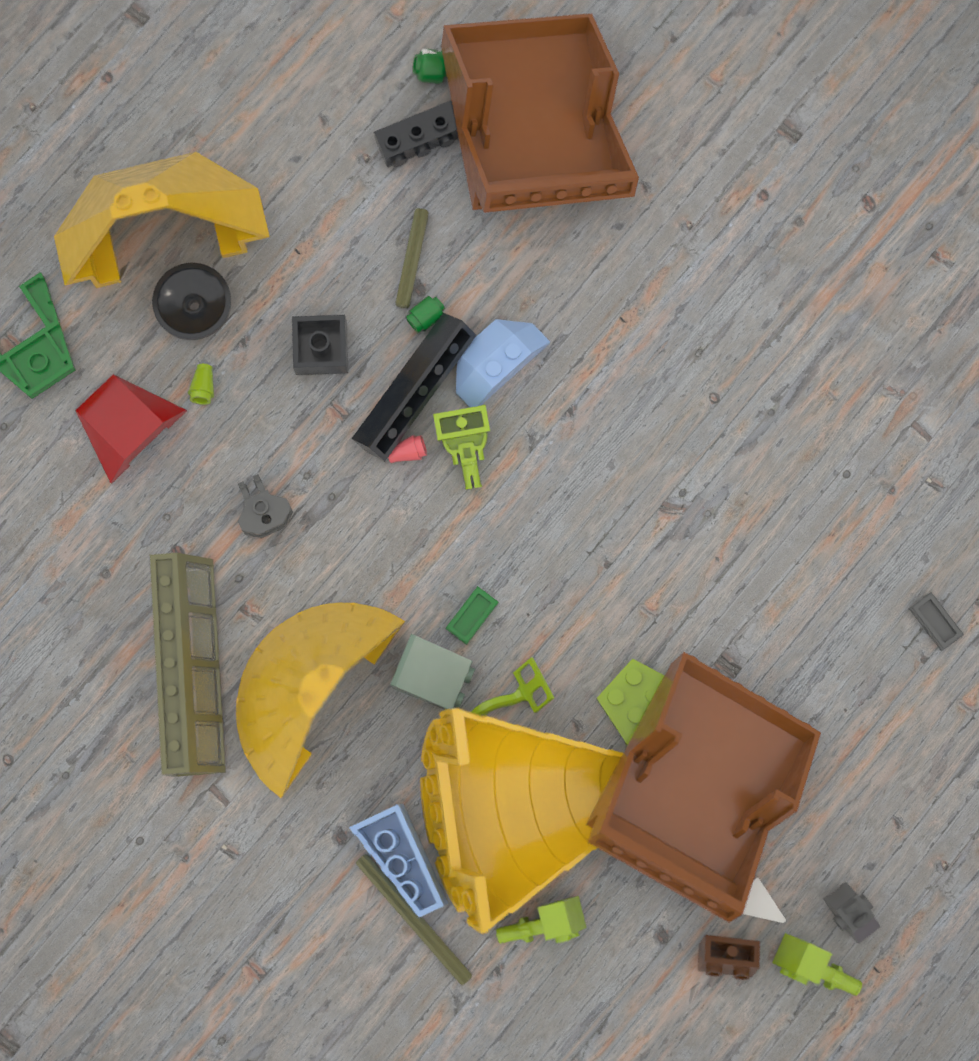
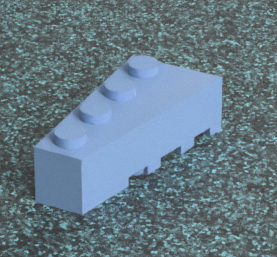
M404 804L395 805L349 827L353 834L362 842L367 852L380 865L385 875L394 883L399 893L418 917L449 904Z

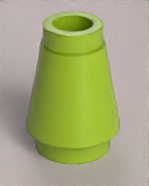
M197 365L188 391L191 402L206 405L210 404L211 399L214 398L213 367L211 365Z

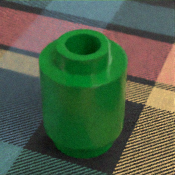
M427 296L410 309L409 314L405 318L416 333H420L422 330L425 332L438 321L445 307L436 296L433 299Z

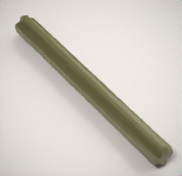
M367 854L360 857L356 865L460 985L466 984L472 978V974L428 923L422 917L417 916L395 885Z

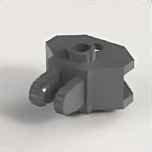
M257 474L253 476V481L260 493L253 497L250 496L249 489L243 481L238 483L245 499L243 501L245 507L238 519V523L245 535L262 539L285 528L293 514V510L286 498L270 495ZM271 519L269 524H264L266 520Z
M844 882L840 885L841 887L824 897L823 900L835 916L833 920L842 931L846 930L856 943L859 944L880 928V925L871 911L874 907L865 895L859 896L847 882Z

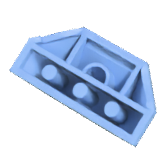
M495 319L474 338L458 360L456 394L469 408L481 406L547 347L550 341L533 323Z

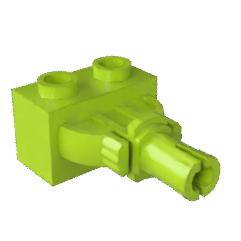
M486 405L433 414L437 439L442 441L445 450L452 456L453 465L459 464L457 455H460L465 490L473 489L471 476H473L475 488L482 487L475 452L478 451L479 460H485L483 449L487 443V433L490 432Z
M579 896L538 907L539 919L529 921L528 916L522 917L518 923L497 928L496 935L500 944L521 939L529 943L534 940V935L544 934L546 940L555 938L556 943L572 940V938L580 936L579 931L587 928Z
M787 933L784 934L772 964L781 967L779 973L804 985H807L808 981L819 985L821 979L825 980L823 983L825 988L829 990L839 988L854 996L858 995L862 988V982L844 973L841 966L834 963L831 964V967L827 966L832 953Z

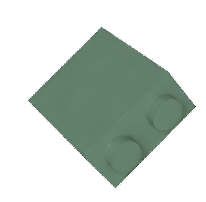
M411 634L390 685L397 691L444 710L454 707L460 708L465 696L461 690L465 682L470 684L475 669L471 667L472 660Z

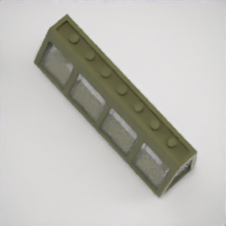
M182 553L150 555L161 773L169 777L226 773L213 559Z

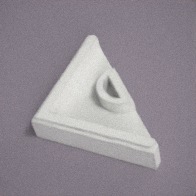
M758 877L755 878L743 914L784 923L786 919L760 879Z

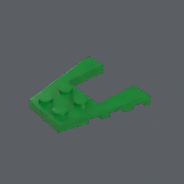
M41 272L19 287L46 327L2 355L0 352V372L31 399L76 371L45 277Z

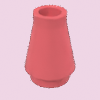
M412 435L399 442L388 457L390 463L422 460L423 456H427L423 437L421 435L416 437Z

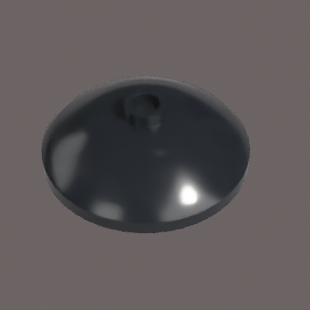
M184 263L171 268L159 279L153 291L152 307L158 323L169 334L184 340H199L214 334L224 325L231 310L232 300L228 284L219 272L205 264ZM192 303L199 304L196 310L190 309Z

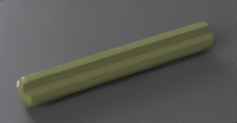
M416 208L414 211L395 302L396 306L400 308H409L429 215L426 209Z

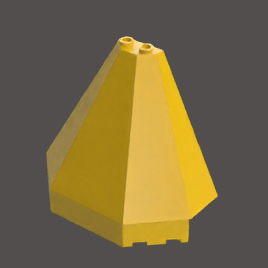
M197 152L94 175L54 235L64 285L91 280L96 288L121 283L110 232L111 226L116 219L163 208H169L214 222L222 258L248 253L247 242L270 237L259 189Z

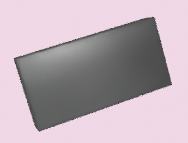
M932 592L908 608L941 651L964 635Z

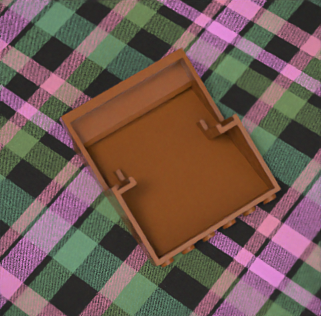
M592 13L444 25L441 48L472 210L482 209L484 213L635 197L639 176L611 115L619 72Z
M683 652L669 666L586 825L592 828L588 843L730 923L744 912L768 832L798 810L821 732L811 727L810 724L792 716L786 710L770 703L764 697L746 689L742 684L724 676L718 670L700 662L696 657Z

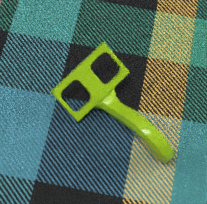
M530 658L513 672L519 683L514 693L488 699L477 705L471 713L486 716L496 709L512 706L523 701H528L533 712L537 713L555 697L534 658ZM530 664L535 676L526 684L521 676V671ZM542 687L547 695V699L537 706L533 699V693Z

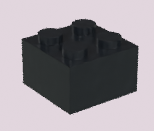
M345 315L292 316L293 369L295 374H348V339Z

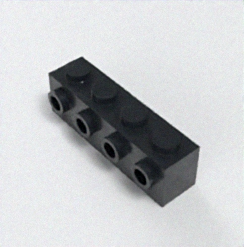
M452 100L374 131L375 141L387 168L390 166L399 167L408 161L407 159L415 156H426L432 149L439 146L442 148L448 147L456 139H459Z

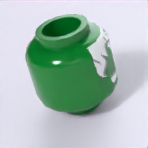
M424 48L419 54H415L412 72L420 82L441 84L447 74L442 50Z

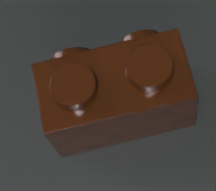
M705 935L699 943L698 971L706 972L708 976L719 977L722 974L733 975L734 979L747 980L753 977L760 968V941Z

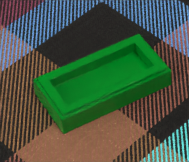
M477 586L445 629L467 645L499 602Z

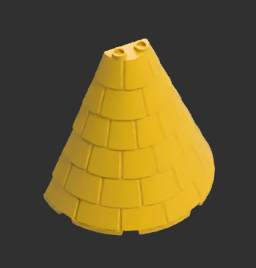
M342 602L323 604L301 611L275 627L257 646L248 660L239 685L236 699L237 730L245 756L257 773V776L281 799L312 756V753L305 749L303 745L317 711L343 674L355 666L362 658L373 665L377 663L405 623L404 620L383 609L363 604Z
M459 708L441 711L439 713L440 719L431 721L424 738L421 761L427 769V776L420 778L424 823L429 844H434L436 850H438L439 856L436 858L435 866L442 884L458 912L465 911L468 914L467 923L469 926L482 934L487 933L506 915L514 913L565 870L569 871L591 851L597 849V847L588 843L592 828L586 825L619 763L623 755L622 752L611 749L607 750L552 733H543L488 716H480Z

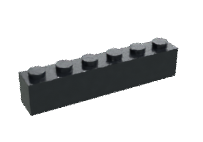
M443 313L351 439L367 453L385 462L474 340L476 334L462 320Z

